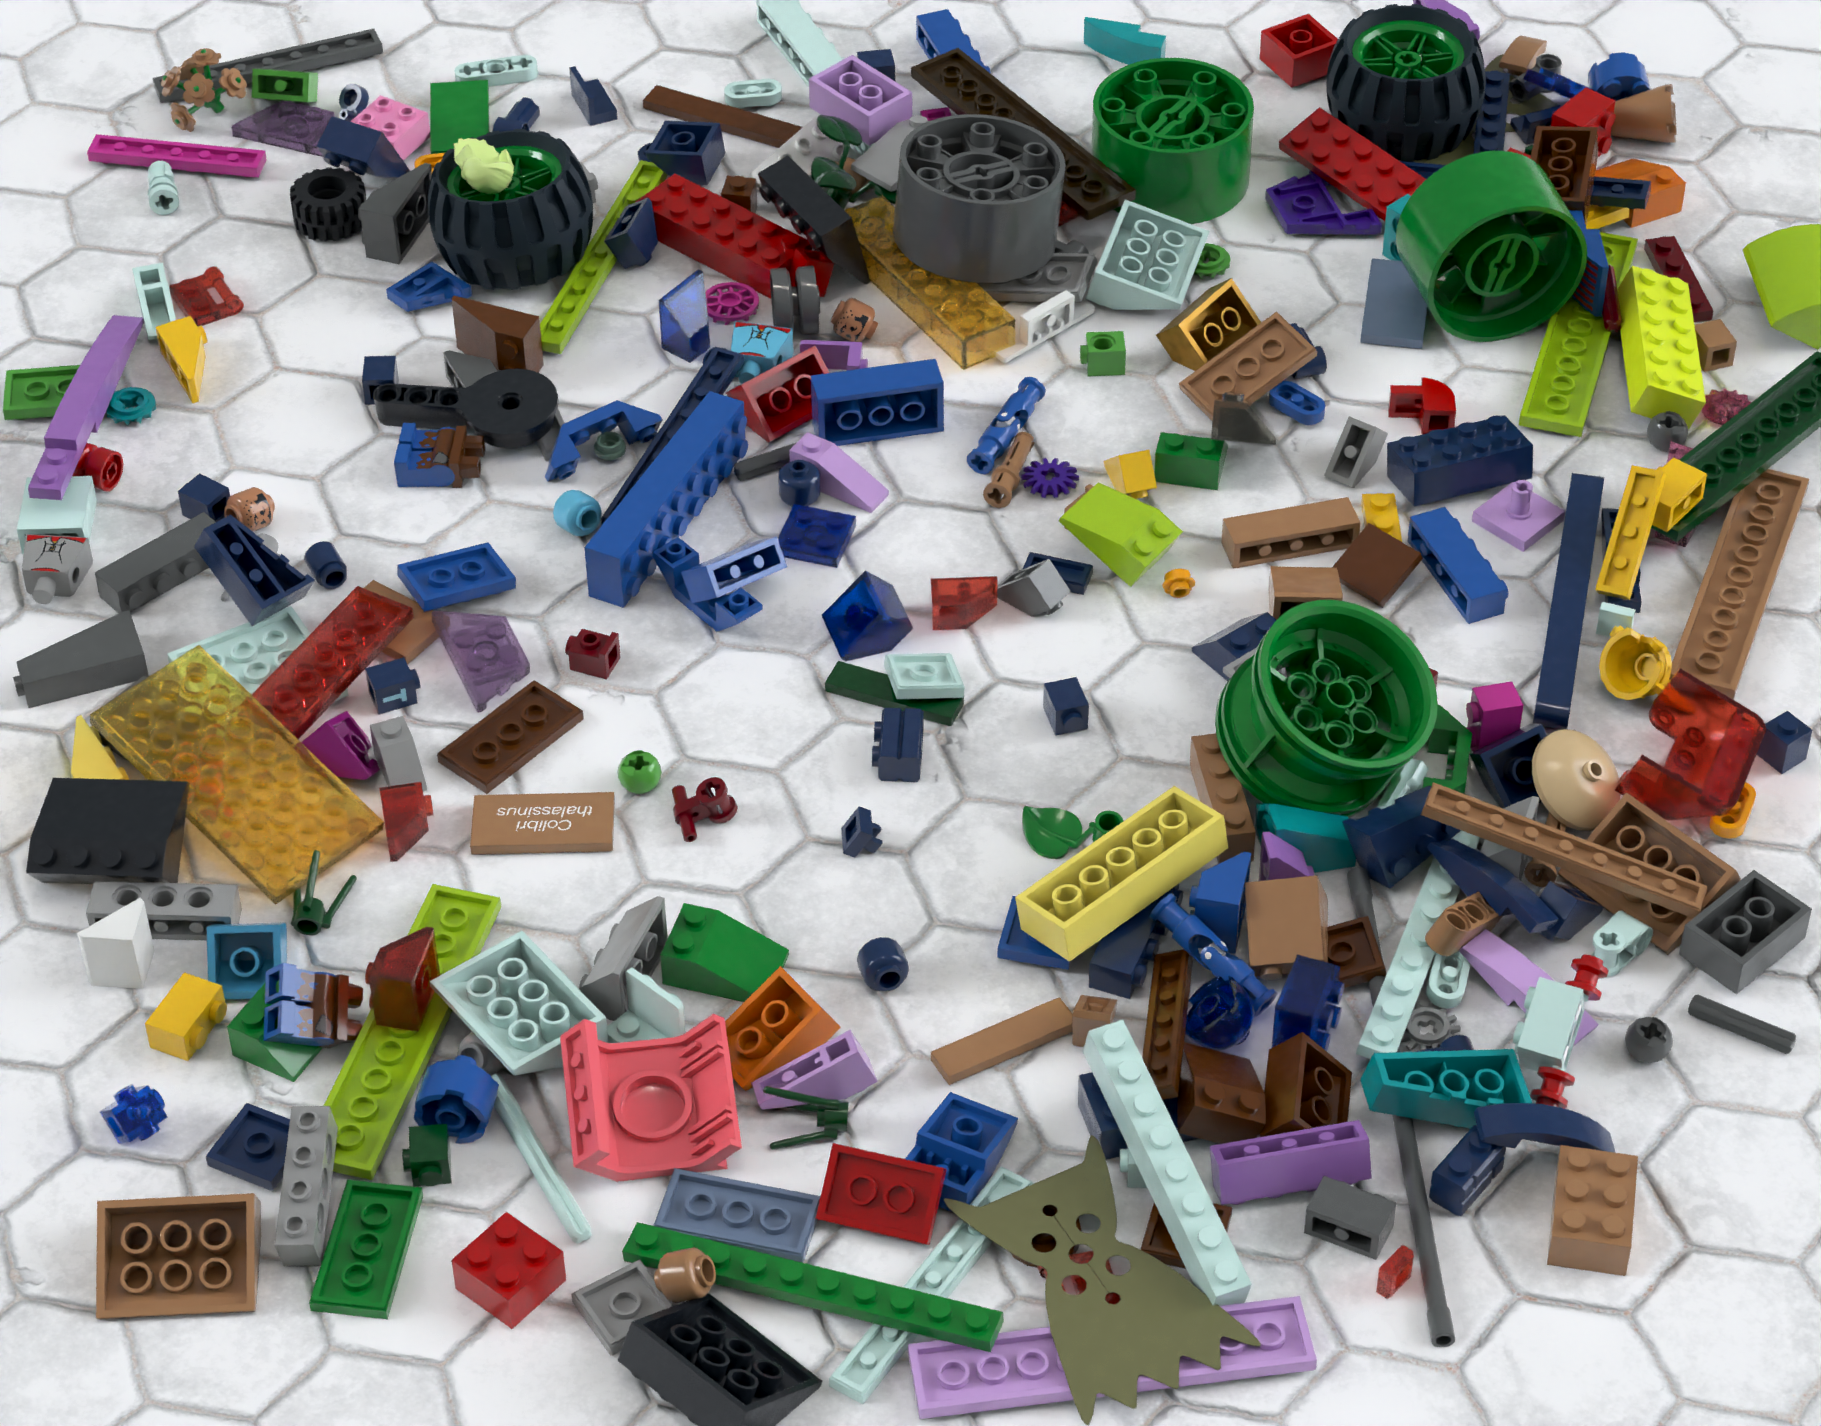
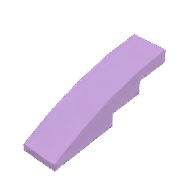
M1487 929L1459 950L1507 1006L1515 1001L1525 1013L1524 1002L1529 987L1536 988L1539 977L1553 980L1522 953ZM1585 1010L1574 1046L1599 1025Z

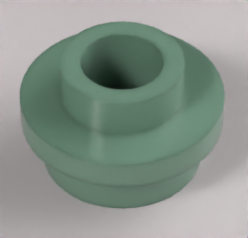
M605 432L597 437V441L594 444V452L601 459L613 461L625 454L626 444L618 433Z

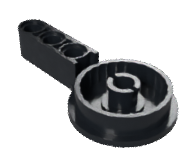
M527 369L496 371L484 376L466 388L390 383L380 385L373 392L378 420L383 425L402 427L403 423H416V428L441 429L443 427H451L456 429V426H466L467 428V422L474 429L476 435L484 436L485 443L499 448L523 447L545 436L554 423L559 402L556 387L551 380L538 372Z

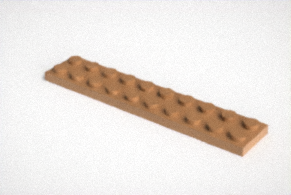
M1767 469L1733 497L1672 661L1669 680L1673 685L1734 700L1807 492L1808 478Z

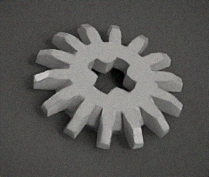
M1418 1002L1412 1012L1401 1042L1410 1041L1406 1045L1408 1050H1413L1417 1045H1421L1420 1051L1426 1050L1427 1046L1430 1049L1440 1047L1444 1040L1455 1036V1033L1461 1031L1460 1025H1451L1457 1020V1017L1455 1015L1447 1017L1445 1015L1448 1010L1447 1008L1437 1010L1434 1008V1004L1430 1002L1428 1007H1421L1420 1002ZM1429 1024L1434 1026L1433 1032L1435 1034L1429 1032L1425 1035L1420 1034L1421 1028L1419 1025L1422 1027H1427Z

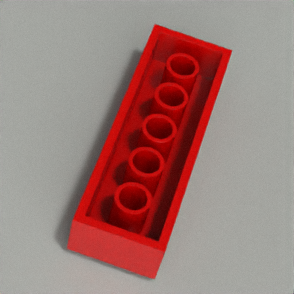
M673 174L636 201L638 202L646 198L651 200L658 242L738 283L752 287L756 292L770 299V269L786 268L789 271L796 248L812 250L807 239L677 174Z

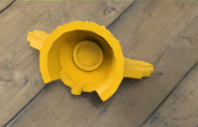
M1615 625L1609 633L1611 638L1603 648L1599 662L1601 680L1606 689L1615 697L1625 700L1644 699L1647 696L1658 694L1668 704L1672 703L1679 709L1683 708L1689 712L1691 710L1696 712L1697 707L1669 680L1672 662L1667 647L1656 637H1646L1644 634L1641 635L1631 628H1623L1621 625L1617 627Z

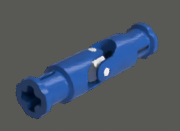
M1025 377L1019 383L1018 391L1010 395L1002 406L1001 411L978 440V447L968 454L967 463L976 473L988 474L994 468L996 458L1004 454L1016 434L1033 413L1035 403L1045 396L1046 389L1038 379Z
M1168 894L1155 906L1150 918L1154 921L1159 920L1173 933L1172 939L1201 964L1202 967L1212 971L1218 982L1231 995L1237 994L1251 1008L1250 1013L1254 1017L1260 1015L1270 1006L1278 993L1274 989L1268 990L1254 976L1255 971L1237 956L1231 955L1224 942L1196 915H1189L1176 902L1177 897L1174 894ZM1205 936L1213 943L1203 948L1200 954L1197 944L1200 937Z

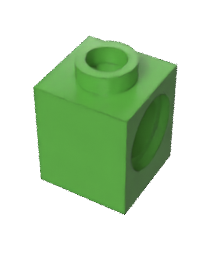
M1123 331L1086 332V345H1080V363L1086 364L1088 376L1125 375L1126 347Z

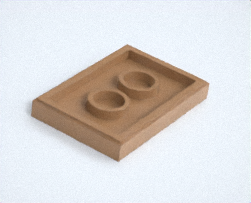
M372 580L329 617L330 624L334 628L394 659L404 657L407 665L450 628L449 618L433 610L424 612L416 601L375 580Z

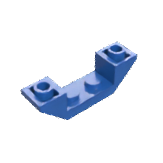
M616 400L562 424L546 470V480L548 482L555 478L563 480L574 474L581 458L575 446L588 441L591 435L601 432V434L610 432L618 425L629 445L638 441L645 443L657 435V430L663 419L659 414Z
M679 537L652 552L653 558L674 597L716 632L735 626L763 610V605L743 588H739L729 595L725 594L718 598L692 603L681 572L700 564L699 553Z

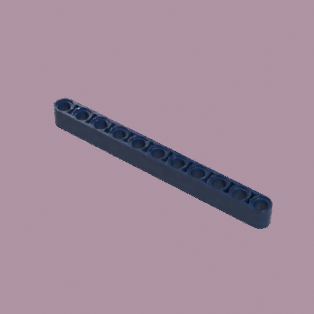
M1572 473L1533 718V724H1542L1543 727L1562 730L1568 727L1604 477Z

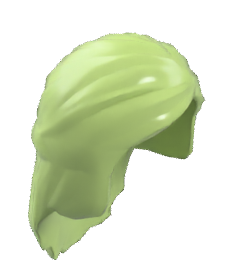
M459 138L458 143H454L455 162L461 168L462 178L473 189L488 195L501 193L508 187L512 181L514 165L507 149H504L499 154L494 146L487 144L486 140Z

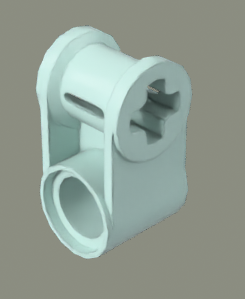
M1620 910L1594 933L1593 945L1595 951L1591 955L1603 960V966L1609 970L1607 977L1614 976L1631 960L1645 951L1652 939L1653 929Z

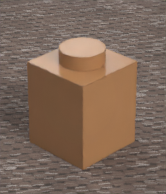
M1718 319L1695 324L1700 366L1703 371L1733 366L1737 341L1722 320Z

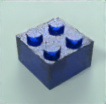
M1297 955L1275 1006L1272 1047L1303 1032L1324 1050H1328L1331 1034L1328 1032L1330 1028H1337L1342 1011L1341 1007L1336 1006L1340 1003L1344 990V983L1339 982L1340 966Z

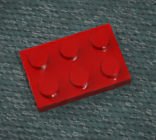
M833 1143L816 1219L930 1245L947 1169Z

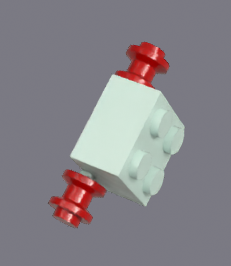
M1582 955L1581 959H1573L1571 967L1576 971L1574 981H1566L1563 984L1539 977L1536 988L1530 986L1524 1002L1526 1020L1525 1023L1518 1022L1513 1043H1515L1514 1051L1518 1054L1520 1067L1537 1071L1538 1076L1543 1079L1541 1088L1533 1089L1530 1097L1536 1101V1104L1567 1108L1568 1100L1562 1096L1565 1086L1574 1085L1575 1077L1567 1073L1566 1068L1585 1010L1584 1002L1600 1000L1602 993L1596 988L1598 979L1607 978L1609 972L1603 966L1604 962L1600 958L1592 955Z

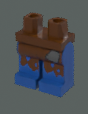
M403 423L394 459L398 487H443L452 484V488H462L464 478H480V457H484L486 451L484 436L468 435L466 426H456V429L443 427L439 430H417L416 423Z
M281 963L267 970L265 1004L272 1005L266 1007L264 1012V1041L319 1046L323 1048H332L341 1043L355 1042L362 1028V1023L360 1020L348 1019V1008L355 1009L361 1006L363 988L349 983L348 975H334L327 972L297 969V965ZM279 980V992L277 993L276 983ZM278 1016V1028L275 1029L274 1022Z

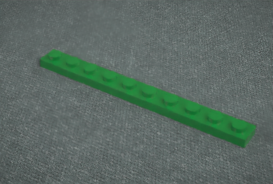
M639 1222L636 1223L622 1250L624 1261L633 1263L640 1259L644 1266L658 1269L659 1261L664 1254L688 1248H698L705 1255H708L714 1263L716 1271L714 1284L987 1352L992 1351L1004 1323L1002 1311Z

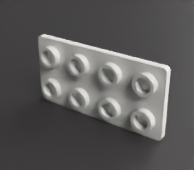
M817 115L753 170L748 178H756V186L759 188L762 185L758 173L787 155L812 178L811 164L814 158L820 156L839 162L844 150L843 143L828 138L820 131L816 123ZM850 147L847 157L857 159V153Z
M1067 290L1046 302L1012 301L966 327L965 335L997 359L1007 363L1095 313V306L1084 298L1081 303L1074 302L1075 296Z

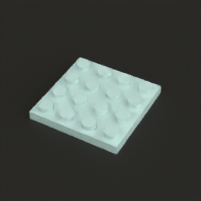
M292 606L282 609L254 626H251L248 622L167 653L169 664L198 708L217 721V727L214 732L223 745L349 696L346 683Z

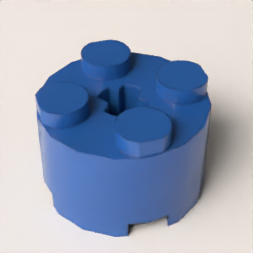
M1625 52L1609 54V59L1601 62L1599 65H1597V62L1594 63L1588 72L1589 89L1615 101L1651 89L1645 66L1638 61L1637 56Z
M458 1055L454 1060L438 1061L433 1065H429L424 1074L415 1101L414 1120L418 1126L447 1124L449 1136L457 1137L455 1141L457 1144L474 1142L484 1135L498 1094L499 1084L487 1072L476 1066L477 1063L472 1057Z

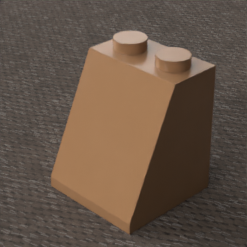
M1270 566L1269 614L1276 620L1291 608L1306 602L1343 600L1337 568Z
M1318 876L1245 882L1250 967L1255 971V977L1260 976L1264 980H1276L1282 978V974L1297 973L1298 976L1309 977L1319 974L1320 970H1328V898Z

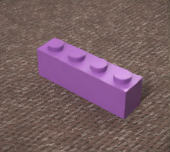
M1359 1120L1210 1146L1212 1182L1221 1205H1238L1253 1199L1265 1197L1278 1198L1287 1193L1316 1191L1323 1176L1337 1181H1344L1349 1185L1361 1180L1372 1179L1369 1138Z

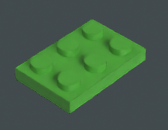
M80 365L6 370L3 401L4 419L24 420L28 418L54 417Z

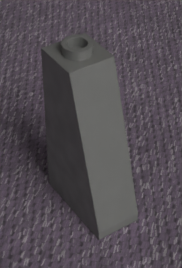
M130 610L121 612L17 661L19 676L13 677L18 697L25 695L28 708L135 682L143 676L149 678L145 655Z

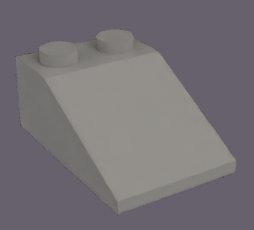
M912 116L908 120L897 123L851 164V170L890 192L897 190L901 145L911 131L929 122L928 119L923 116Z

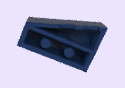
M229 515L204 528L194 548L251 626H254L304 598L315 582V579L308 574L304 576L289 564L290 560L282 554L278 556L263 544L264 540L232 515Z
M1426 786L1394 800L1395 804L1384 809L1376 807L1368 810V815L1360 819L1354 820L1349 818L1342 821L1359 867L1366 868L1370 879L1389 889L1432 855L1427 849L1431 842L1451 839L1461 831L1421 815L1431 786Z

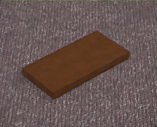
M533 680L438 752V763L488 794L584 719L583 710Z

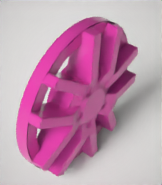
M725 282L714 285L702 296V311L713 318L714 323L719 320L724 321L725 325L740 320L747 322L752 314L756 315L759 306L757 292L752 287L737 282Z

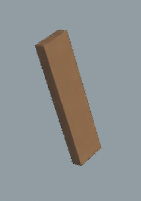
M1058 997L931 1051V1061L948 1085H951L1073 1032V1014L1062 999Z

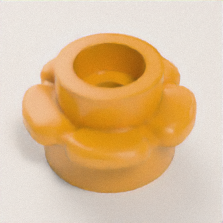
M1173 569L1165 574V581L1162 585L1167 594L1174 598H1182L1190 593L1192 587L1195 586V580L1191 577L1188 570Z

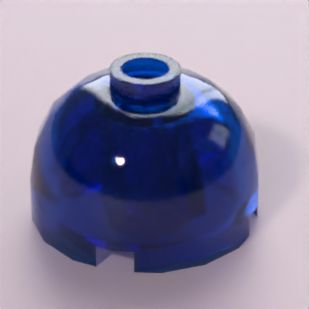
M1221 976L1215 977L1203 984L1190 997L1189 1002L1193 1006L1187 1015L1185 1035L1195 1044L1221 1051L1241 1044L1248 1037L1254 1020V1005L1248 993L1233 977L1228 976L1229 980L1226 981Z

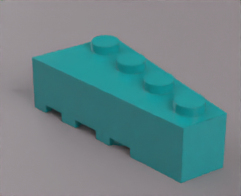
M1514 1049L1373 1053L1360 1079L1370 1111L1470 1129L1477 1125L1473 1112L1478 1107L1505 1103H1532Z

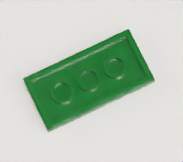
M488 80L430 83L431 154L446 153L449 149H454V143H458L459 138H477L490 132Z
M347 1179L310 1298L311 1311L388 1320L423 1199L422 1187Z

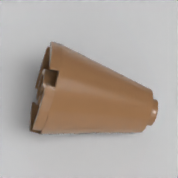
M1665 84L1615 101L1614 114L1616 117L1612 125L1611 136L1675 143L1677 127L1675 103L1671 101V95H1674L1672 84Z

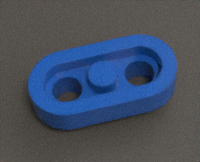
M1282 381L1269 391L1270 405L1304 425H1314L1324 419V400L1296 383Z

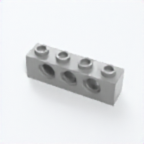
M94 881L86 915L90 926L141 898L145 904L152 939L207 940V926L213 924H239L242 907L237 885Z
M292 1106L275 1237V1247L283 1266H321L338 1132L330 1106Z

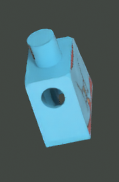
M735 321L731 351L743 354L744 363L735 378H739L742 384L791 358L794 353L793 329Z

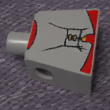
M27 534L22 563V574L27 593L32 595L33 599L40 604H49L53 596L70 597L74 595L93 564L89 539L87 537Z

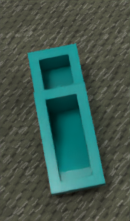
M1085 17L1084 44L1096 52L1127 65L1143 60L1165 58V35L1141 32V25L1091 17Z

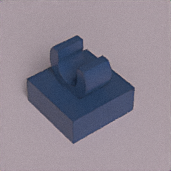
M858 806L842 826L843 854L856 858L863 848L869 852H876L883 844L882 840L876 838L882 829L878 824L872 823L871 810Z

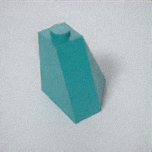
M1256 804L1254 828L1260 846L1262 832H1271L1302 851L1306 865L1312 866L1314 873L1356 866V857L1342 821L1349 819L1348 817L1278 804Z

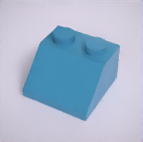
M286 922L213 924L207 926L208 981L222 985L225 999H251L266 982V971L281 963H287Z

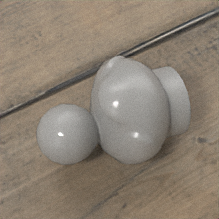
M473 1032L461 1041L457 1056L472 1057L477 1063L476 1066L483 1069L490 1076L500 1070L502 1063Z

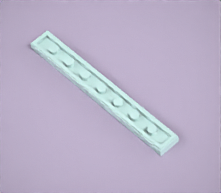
M1001 1166L970 1205L982 1207L1034 1183ZM959 1218L904 1285V1288L948 1298L993 1241ZM873 1323L831 1375L829 1387L864 1404L908 1349V1344H912L919 1334Z

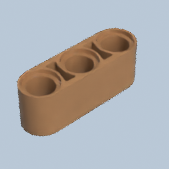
M1477 892L1447 907L1426 933L1425 940L1428 946L1442 956H1451L1485 929L1491 932L1503 916L1499 917L1480 892Z

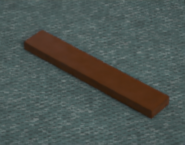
M656 85L643 99L644 109L688 122L720 123L722 132L780 148L803 128Z
M1184 949L1156 954L1154 957L1142 1059L1162 1100L1178 1097L1193 965V957Z

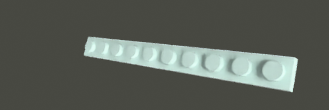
M1461 830L1451 839L1476 849L1480 837ZM1435 857L1432 860L1359 1042L1356 1054L1371 1059L1373 1053L1398 1051L1435 955V951L1426 943L1425 935L1443 911L1455 904L1460 892V887Z

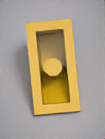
M1150 450L1118 455L1103 461L1115 490L1126 495L1128 494V496L1134 499L1148 497L1147 491L1157 488Z

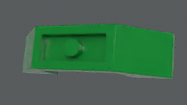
M1438 705L1436 722L1429 737L1427 752L1448 755L1447 765L1454 766L1453 770L1446 769L1445 779L1424 777L1423 788L1432 786L1434 782L1465 794L1472 733L1441 705Z

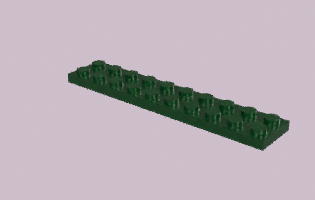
M1816 351L1679 459L1707 473L1703 499L1668 532L1653 525L1651 528L1678 542L1821 427L1820 352Z

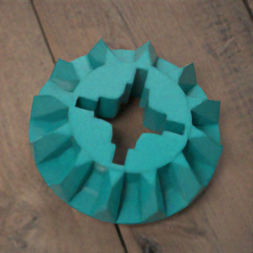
M139 387L120 389L114 392L106 410L107 418H112L115 424L123 421L127 426L134 421L141 424L142 418H151L152 411L156 410L155 397L150 391Z

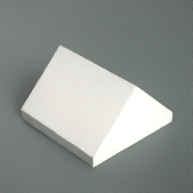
M138 898L77 933L88 982L92 986L144 988L155 950L145 904L141 898Z

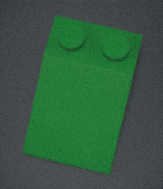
M684 903L660 954L662 984L745 1002L780 966L784 968L789 956V949L719 910Z

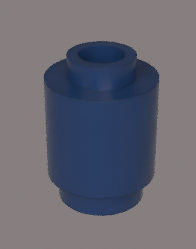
M327 541L318 542L306 551L304 556L305 563L319 585L327 589H335L346 581L347 567L332 543Z

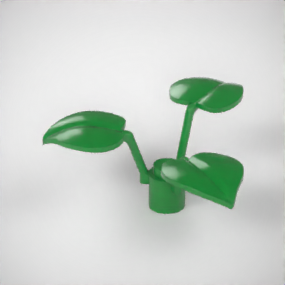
M1024 806L1022 814V829L1027 843L1037 854L1050 859L1063 858L1067 854L1069 847L1079 848L1092 834L1093 842H1095L1123 822V818L1118 813L1103 811L1096 816L1095 823H1089V828L1082 834V825L1079 818L1067 810Z

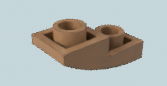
M1522 35L1518 36L1505 51L1500 60L1499 67L1508 69L1507 73L1520 76L1535 67L1536 58L1546 51L1547 41Z

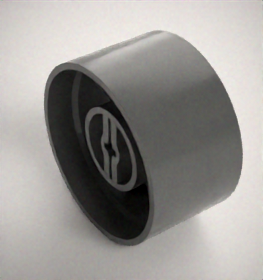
M978 114L953 115L934 119L918 126L906 136L900 149L893 236L898 248L909 260L921 268L954 280L995 283L1015 280L1036 272L1047 264L1056 248L1066 166L1063 153L1042 132L1026 124L1003 117Z

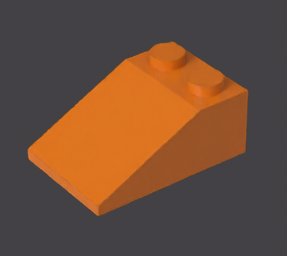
M1630 159L1598 169L1595 172V177L1651 181V192L1646 209H1629V217L1623 219L1631 228L1682 211L1686 182L1669 166Z
M781 966L725 1021L732 1078L745 1091L753 1088V1081L826 1043L841 1028Z

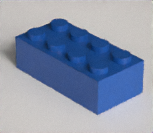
M936 359L811 375L812 425L815 435L837 446L944 431V382Z

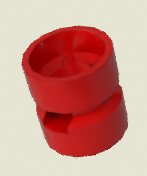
M86 443L72 476H92L94 488L106 492L112 491L120 481L123 472V457L117 451L103 447L98 448L96 445Z

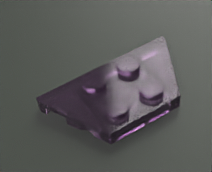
M281 100L233 124L231 127L233 137L324 157L316 146L331 116H334V112Z
M447 611L432 612V623L477 713L485 710L487 702L496 694L502 696L510 689L513 683L519 682L530 673V663L505 616Z

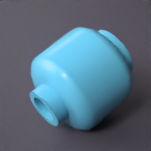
M570 490L563 493L556 501L553 509V517L556 524L565 531L581 537L592 533L599 525L602 516L598 501L579 490Z

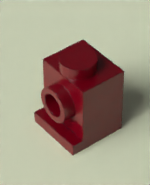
M581 629L577 636L571 635L565 647V653L569 656L570 670L607 680L621 658L619 633L612 632L609 636Z

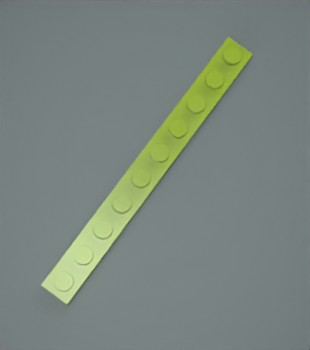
M639 161L587 246L584 256L576 264L540 323L542 351L556 354L562 353L617 261V258L604 242L626 206L635 203L666 180L668 175L654 163Z

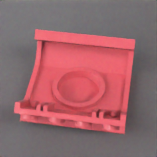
M712 1014L685 1034L677 1037L621 1043H607L598 1040L596 1023L583 1019L560 1036L573 1165L575 1168L617 1182L671 1176L674 1168L692 1172L727 1169L726 1158L742 1148L725 1018Z

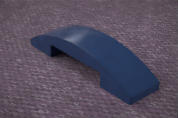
M1505 1103L1478 1107L1473 1112L1482 1143L1515 1149L1520 1141L1524 1139L1556 1146L1564 1145L1616 1153L1611 1134L1602 1125L1585 1115L1565 1108L1533 1103Z

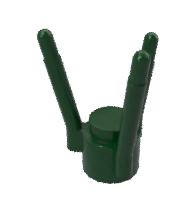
M319 850L313 851L305 898L302 902L300 884L294 885L291 925L297 932L304 935H316L321 932L322 927L325 929L330 928L333 916L357 880L355 875L350 876L326 912L322 901L313 898L319 865Z
M769 1086L763 1088V1092L766 1094L807 1103L786 1108L817 1112V1127H824V1131L770 1143L772 1150L823 1139L837 1140V1132H847L848 1102L837 1099H824Z

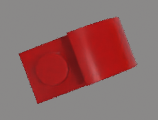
M1421 377L1420 386L1390 385L1388 417L1420 418L1422 435L1436 429L1452 428L1455 426L1456 417L1454 393L1444 383L1431 378Z

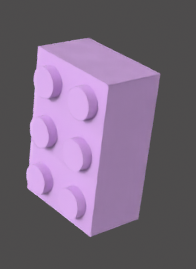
M853 55L809 78L810 108L821 115L834 116L849 122L859 131L862 141L868 145L878 141L897 123L912 117V92Z

